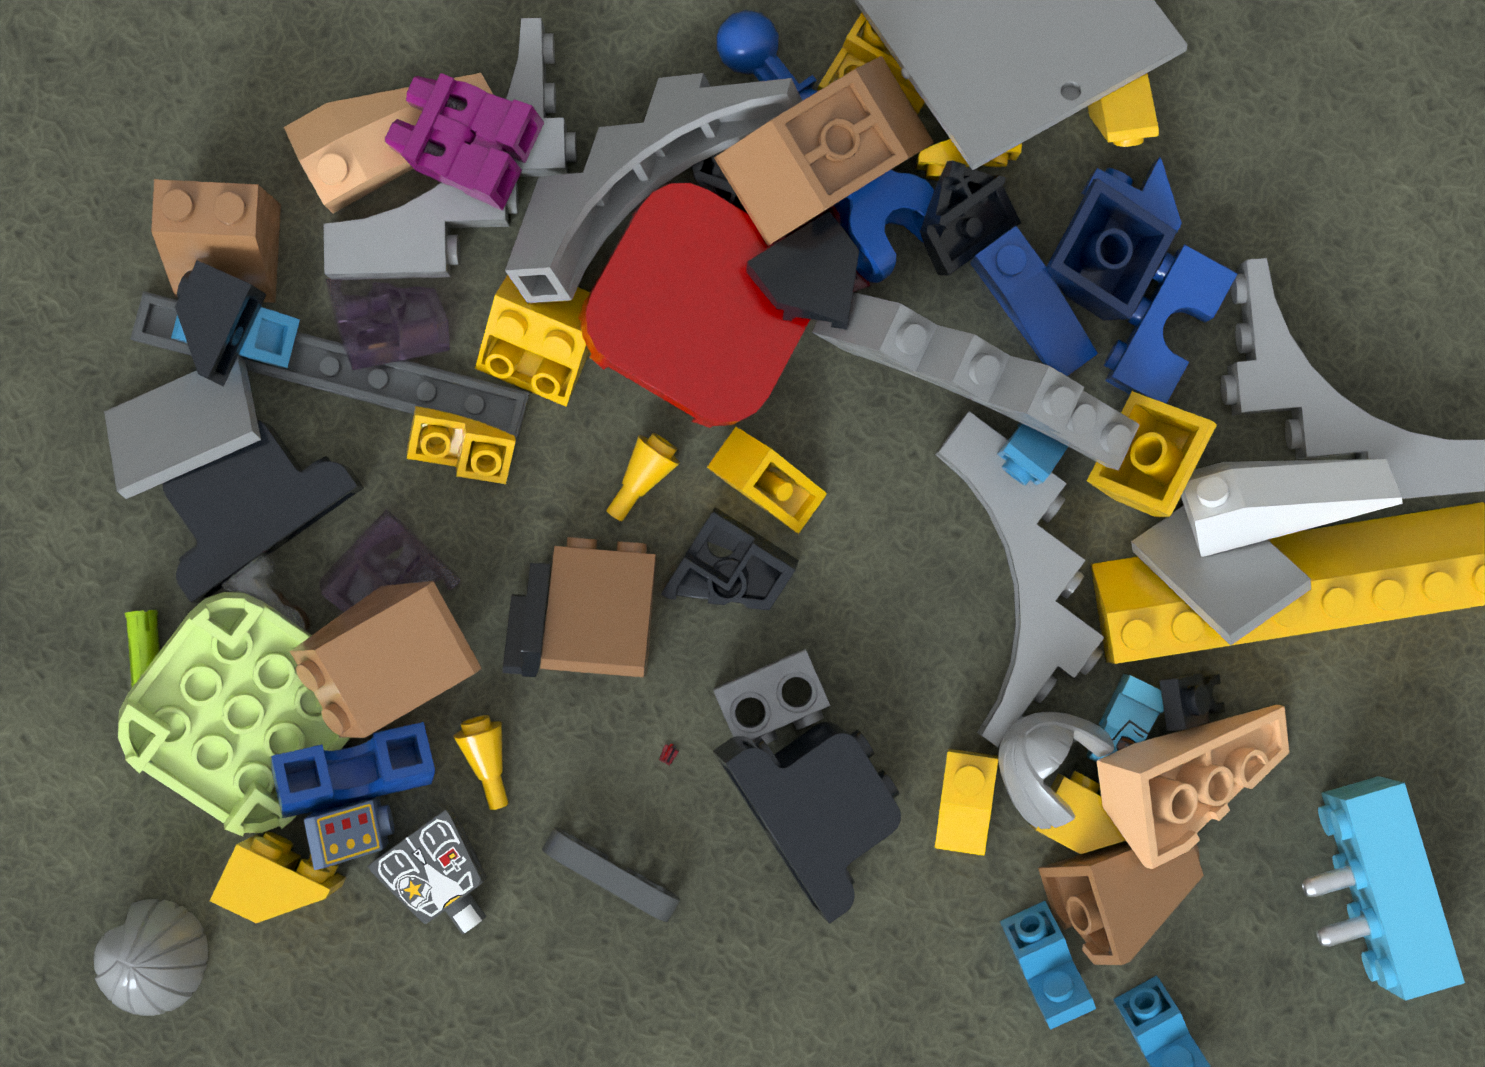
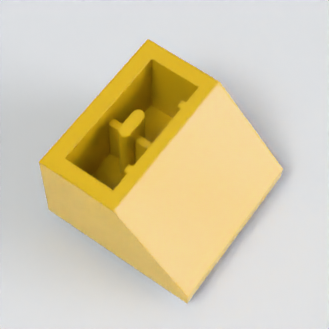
M507 275L495 294L475 369L567 407L590 352L582 337L581 320L578 319L583 302L590 292L578 287L572 300L527 303Z
M266 831L263 837L256 834L236 844L211 896L210 902L254 923H259L326 899L342 887L346 877L338 873L335 874L338 864L314 870L311 854L308 860H301L295 872L294 870L301 855L290 851L293 843L278 834Z

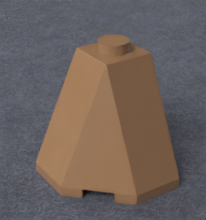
M1127 841L1038 868L1053 917L1064 930L1073 926L1086 941L1083 944L1082 951L1095 965H1124L1130 962L1204 876L1199 862L1197 844L1188 852L1154 869L1147 868L1142 864Z

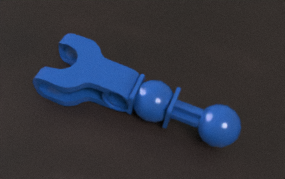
M743 10L730 15L720 25L717 33V51L722 62L732 71L747 75L754 74L759 82L791 78L802 101L820 91L812 89L817 82L813 75L799 84L778 58V32L773 22L762 13ZM889 170L834 204L840 215V225L859 250L856 270L867 281L879 283L890 276L895 267L896 253L884 232L886 224L903 225L923 242L920 230L935 191L925 179L910 173H897Z

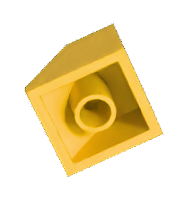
M1132 391L1121 413L1140 424L1120 469L1119 471L1096 462L1087 482L1122 504L1154 517H1170L1217 424L1209 419Z

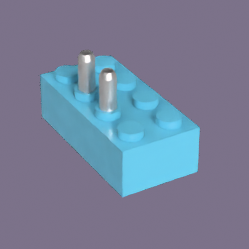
M1377 776L1321 793L1325 805L1318 807L1320 822L1327 836L1334 835L1339 854L1332 857L1334 870L1308 877L1303 881L1302 887L1305 895L1310 897H1317L1349 887L1354 902L1347 904L1350 919L1324 926L1318 930L1317 937L1319 943L1322 946L1330 947L1364 937L1368 951L1362 952L1361 956L1367 976L1372 982L1377 980L1379 986L1405 1001L1464 984L1465 981L1405 783Z

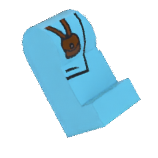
M1127 674L1122 675L1099 722L1100 727L1113 740L1114 750L1112 753L1134 743L1145 741L1159 713L1164 711L1161 690ZM1089 750L1087 752V758L1095 762L1105 757H1097Z

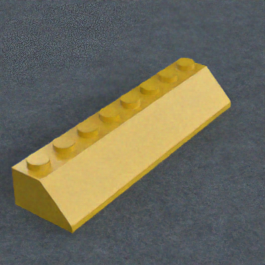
M1484 502L1303 530L1269 539V542L1311 579V590L1232 645L1485 605ZM1139 557L1090 564L1107 663L1118 664L1231 646Z

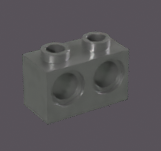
M806 649L713 689L733 737L744 736L754 742L762 738L766 744L778 738L775 730L793 722L796 730L822 720L824 716L821 709L830 706ZM793 677L805 679L811 688L808 700L798 706L788 704L782 697L784 683ZM749 697L760 700L765 707L763 719L758 724L752 726L742 724L737 719L735 713L738 703Z

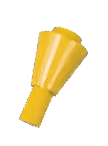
M652 433L649 439L639 435L622 481L623 486L606 511L615 519L623 521L640 496H644L680 464L679 460L673 456L677 448L656 433Z
M489 715L477 716L463 721L460 724L462 730L454 734L453 737L477 778L482 781L489 809L503 808L509 803L501 778L503 773L502 722H491Z

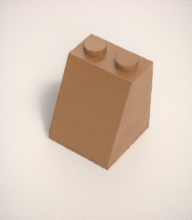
M154 179L151 232L175 298H178L177 289L182 277L187 271L193 269L198 260L252 284L267 294L264 302L276 303L281 204L258 184Z
M567 537L566 547L554 546L540 669L645 677L647 675L657 561L656 554H646L647 544L617 541L616 551L597 550V540Z
M434 581L380 586L290 651L298 665L296 671L299 679L309 690L314 692L323 708L321 713L324 722L339 737L365 738L482 669Z

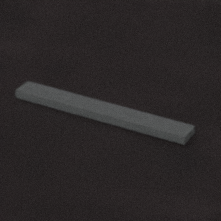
M143 291L130 339L192 356L187 343L171 338L177 317L175 305L178 300ZM300 332L296 333L288 368L276 367L241 356L246 362L247 371L410 414H414L415 406L452 413L514 435L516 442L519 438L530 396L528 392Z

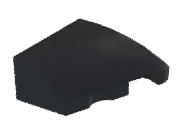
M715 507L664 587L661 595L676 600L677 596L708 599V604L726 605L730 602L742 603L747 608L770 610L796 571L799 560ZM708 542L731 550L733 553L726 557H718L709 550Z

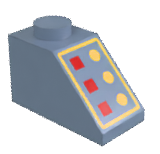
M379 796L313 811L304 819L314 870L381 851L389 843L387 836L394 834V821L390 806H381Z

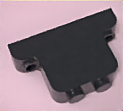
M257 420L261 440L164 482V494L197 541L195 547L179 558L180 564L176 571L177 583L191 603H200L212 596L364 489L353 471L345 465L330 461L328 456L317 460L303 470L274 428L265 422Z
M822 722L776 754H773L762 738L754 742L744 736L730 738L714 749L713 753L814 909L829 924L846 913L853 905L855 898L853 888L855 881L847 870V866L891 835L898 828L901 821V812L894 800L899 795V791L884 770L877 773L869 758L875 755L863 734L859 730L849 734L835 723Z

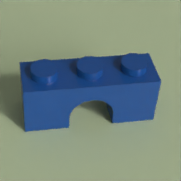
M1186 245L1178 249L1174 256L1166 252L1152 278L1159 282L1150 299L1143 296L1132 318L1128 319V322L1135 327L1127 342L1125 343L1118 339L1105 360L1104 366L1111 369L1105 381L1128 394H1131L1133 391L1167 403L1189 362L1174 354L1165 344L1163 338L1165 321L1174 313H1186L1204 323L1213 319L1234 282L1237 273Z
M424 722L373 733L371 740L347 749L326 751L323 749L322 744L271 756V771L282 818L430 785L435 774Z

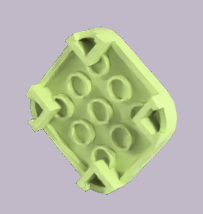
M222 592L208 597L188 613L128 692L119 710L118 739L125 754V760L139 774L143 770L224 823L225 830L243 836L244 833H263L279 826L283 829L297 816L282 818L271 771V756L322 744L323 749L326 751L341 750L350 737H339L338 734L334 733L326 725L321 713L323 710L314 692L309 690L297 675L296 667L298 665L290 651L312 635L262 600L240 592Z

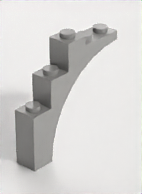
M521 18L518 60L506 97L507 100L512 102L516 99L532 105L544 121V125L526 163L514 159L522 169L519 177L568 174V163L577 162L576 132H567L564 118H547V113H556L555 83H546V64H555L554 33H545L542 18ZM441 182L435 188L401 207L365 219L324 224V273L331 280L451 277V265L460 264V242L458 234L450 235V228L510 227L509 214H517L519 210L517 183L503 211L465 194L460 189Z
M704 73L658 78L644 123L599 127L583 173L540 176L505 269L526 302L572 300L586 268L606 238L653 191L694 164L728 149L773 118L802 102L792 79L711 87Z
M1267 258L1246 260L1237 266L1238 274L1231 285V296L1234 304H1241L1243 323L1236 325L1235 337L1237 350L1240 354L1246 353L1247 361L1236 362L1227 366L1228 375H1222L1221 377L1222 401L1224 405H1231L1232 416L1291 410L1292 419H1287L1285 422V439L1288 448L1295 449L1296 459L1356 454V459H1387L1402 499L1485 491V440H1447L1409 432L1371 416L1340 395L1311 366L1289 333L1274 296Z
M853 292L847 330L832 328V322L817 320L812 331L815 335L846 352L903 371L1004 414L1111 469L1119 471L1140 426L1137 422L1083 391L1084 386L1051 366L1010 356L975 334L936 325L901 303Z
M967 412L935 455L965 481L988 512L1004 546L1014 584L1016 625L1010 664L998 698L977 732L991 744L999 747L1005 732L1009 730L1013 723L1023 718L1022 714L1033 699L1041 703L1050 693L1057 682V679L1052 676L1056 668L1072 678H1075L1079 671L1084 675L1090 672L1103 653L1098 648V645L1104 637L1056 602L1060 595L1067 599L1080 584L1084 574L1078 570L1085 560L1037 525L1041 518L1048 523L1058 512L1065 501V498L1059 493L1067 483L1052 472L1044 483L1039 485L1029 481L1024 486L1002 469V465L1006 461L997 454L1008 440L971 412Z

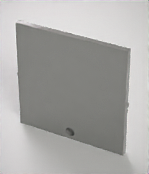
M854 0L901 67L902 76L910 80L972 170L1184 53L1188 45L1155 0Z

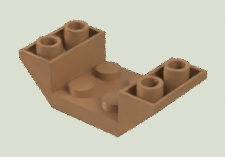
M881 56L854 69L773 118L717 155L714 159L768 246L934 142L884 58Z

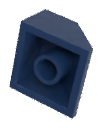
M1096 178L1091 182L1046 268L1066 297L1100 319H1131L1177 231Z

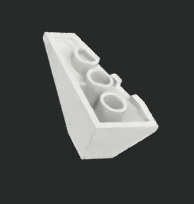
M1387 459L1221 462L1195 469L1181 495L1201 558L1403 504L1401 493Z

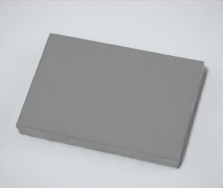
M238 355L224 387L198 375L196 370L104 411L116 490L125 499L261 440L246 362L240 355Z
M1184 506L1131 541L1133 553L1230 645L1311 590V579L1268 540L1201 558Z

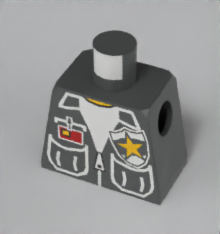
M452 806L367 866L424 924H427L446 911L461 934H464L487 917L470 894L471 891L487 879V876Z

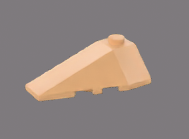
M482 73L454 78L456 81L469 83L487 93L493 94ZM409 87L328 102L284 127L305 173L324 206L333 214L414 169L385 142V137L392 122L399 119L415 126L422 113L421 110L413 108L407 103L406 97Z
M1273 705L1141 741L1097 760L1103 809L1145 867L1154 869L1188 852L1200 841L1197 833L1211 819L1220 821L1230 811L1228 803L1244 787L1253 789L1289 754L1285 707Z

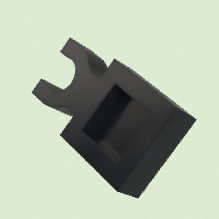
M1192 673L1160 680L1167 731L1185 730L1210 723L1208 714L1225 712L1224 702L1216 703L1213 698L1214 685L1221 684L1219 674L1202 676V673Z

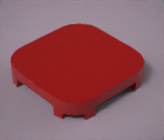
M670 183L653 191L634 212L630 223L589 296L583 302L578 319L581 320L582 337L591 353L589 357L603 370L607 367L613 369L694 417L691 422L705 427L733 425L753 415L769 398L811 320L796 317L792 321L783 320L784 310L776 309L746 273L747 261L786 237L783 236L767 246L746 212L710 190L692 183Z

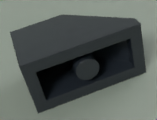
M197 260L193 269L184 274L178 285L177 297L179 299L175 309L198 375L224 387L267 294L250 283Z

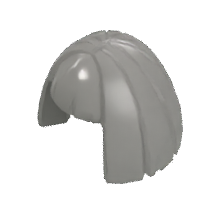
M1038 712L1019 719L1005 732L998 753L1000 773L1012 803L1028 823L1036 828L1050 829L1051 826L1057 828L1075 819L1076 816L1070 805L1043 782V779L1052 774L1062 764L1070 750V746L1074 742L1078 741L1097 757L1111 754L1114 750L1113 740L1100 726L1067 713Z
M145 899L132 903L125 924L107 931L96 945L93 959L94 970L97 976L94 979L99 989L115 1006L136 1015L155 1016L182 1006L192 997V992H195L199 987L207 967V937L203 934L204 928L192 912H188L184 906H179L177 903L168 900Z

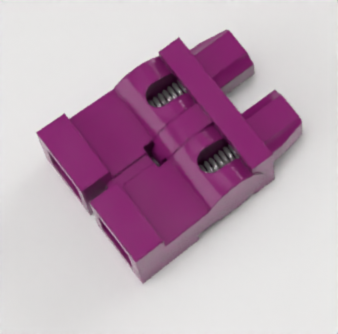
M440 73L437 81L415 76L407 91L406 101L411 107L421 110L422 113L415 126L399 119L392 122L385 137V142L391 149L400 154L417 172L460 189L465 194L503 211L522 171L514 159L526 163L544 125V121L532 105L516 99L513 102L487 93L469 83L456 81L445 74Z

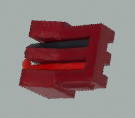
M665 744L659 761L670 766L679 752L676 750V745Z

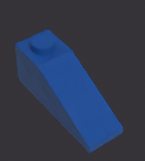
M1017 226L974 256L970 264L1043 364L1049 365L1068 376L1098 354L1045 264Z

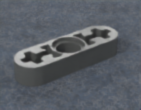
M554 827L542 848V851L554 860L661 921H669L681 900L674 893L629 867L623 870L608 861V855L558 827Z

